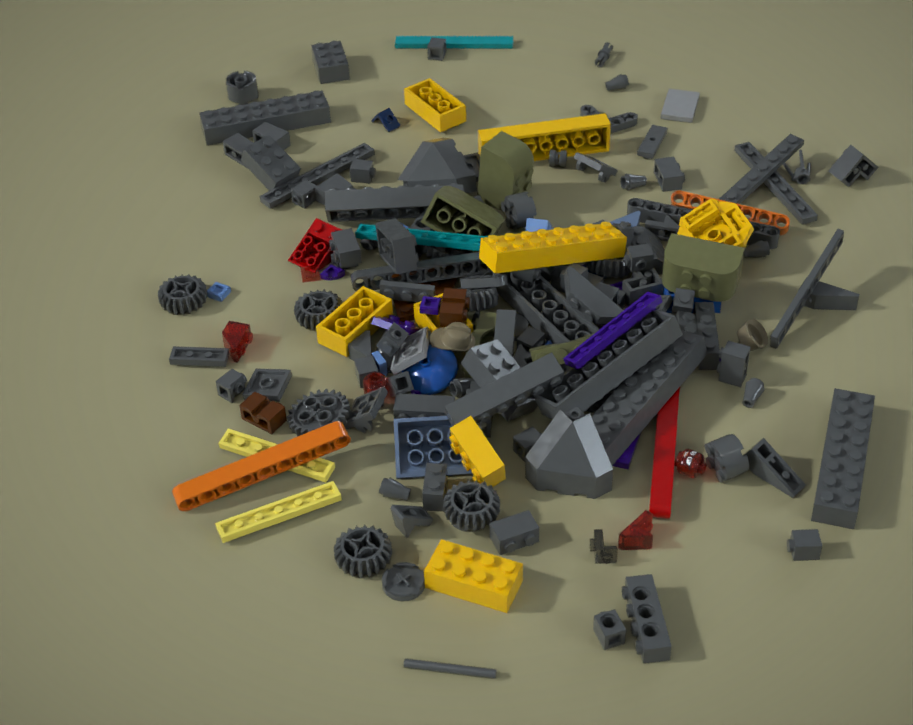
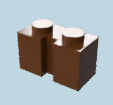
M444 288L439 311L440 327H447L453 322L464 323V321H467L468 309L466 308H470V297H467V289Z
M255 391L239 405L241 418L244 421L270 434H273L287 421L285 406L275 401L270 402L267 396Z

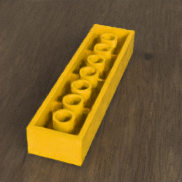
M606 113L482 129L478 130V153L481 157V147L501 131L527 144L532 151L534 161L548 160L550 150H556L557 152L565 150L567 151V157L575 156L577 152L584 155L607 152L610 150L611 123Z
M609 222L586 224L585 226L572 225L569 228L555 227L552 230L539 229L535 232L522 231L518 234L506 233L501 236L489 235L488 237L481 238L479 259L496 274L620 258L625 255L627 237Z

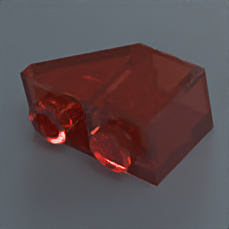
M229 321L222 331L224 347L229 348V355L234 362L238 363L241 356H244L248 344L253 340V333L251 332L250 324Z

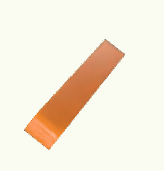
M678 190L671 195V205L694 210L697 207L692 206L693 203L701 205L707 200L715 198ZM677 199L683 200L681 203L675 202ZM737 204L744 215L751 216L748 219L749 221L777 227L780 230L779 235H785L788 232L790 220L786 215ZM767 219L768 222L762 223L760 220ZM784 223L785 226L779 227L777 224Z

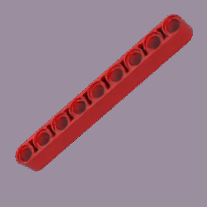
M680 387L657 413L649 517L670 519Z

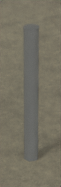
M404 659V668L496 678L497 669Z

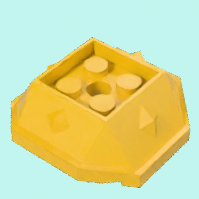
M709 199L680 218V227L677 234L746 248L754 228L736 203Z

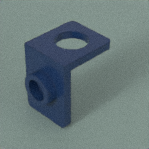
M390 107L378 113L371 120L374 122L380 119L387 132L400 126Z

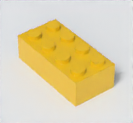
M429 78L404 88L405 105L439 132L466 122V105Z
M362 286L316 326L318 343L348 357L349 343L366 330H370L371 336L380 328L371 324L373 317H389V315H393L392 299Z
M441 539L424 570L425 588L508 613L523 581V563Z

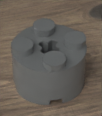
M236 71L226 77L228 99L232 102L244 105L259 97L257 79L254 73L250 71L239 73V71Z
M529 192L506 196L505 200L501 202V208L506 214L505 222L507 228H512L513 230L526 227L527 218L534 219V216L537 215L532 196H527Z
M734 434L725 435L704 445L708 457L705 458L706 464L709 469L714 468L720 483L749 470L747 455L743 457L741 452L744 447Z

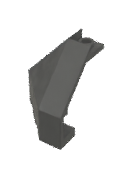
M450 138L423 141L398 178V180L403 181V185L408 187H415L420 184L432 186L433 184L449 185L451 183H459L463 185L465 193L477 191L475 172L473 169L470 170L466 165L467 160L462 152L457 151L455 148L456 143Z
M578 407L565 413L560 409L525 456V478L537 491L545 492L546 489L556 490L557 494L574 496L575 493L583 494L591 499H596L612 491L613 468L590 413L585 415Z

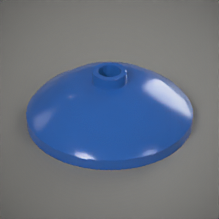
M430 344L427 357L402 370V372L408 371L414 390L420 391L422 395H434L445 390L449 383L455 379L458 371V362L451 350L437 349Z

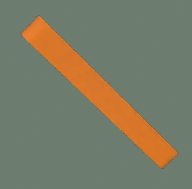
M335 421L181 483L173 488L172 494L180 511H189L344 448L350 443L351 438L344 424L340 421Z

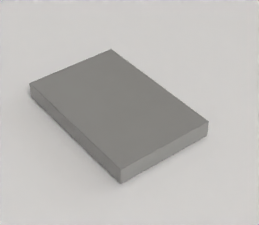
M669 89L662 109L661 119L692 123L700 92Z
M428 326L406 337L400 348L394 353L390 369L394 375L427 357L429 337L431 335Z

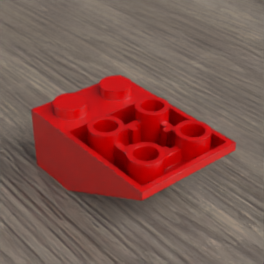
M316 218L288 261L314 274L318 273L332 262L330 254H333V250L331 251L329 240H332L331 232L342 229Z

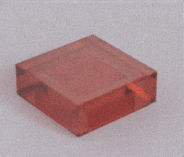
M317 266L300 267L302 282L320 280L319 268H316Z

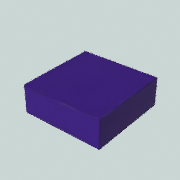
M423 296L419 308L420 313L438 315L442 299Z

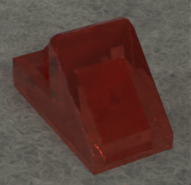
M645 510L619 534L618 548L620 550H649L652 548L653 535L650 531L653 528V514Z

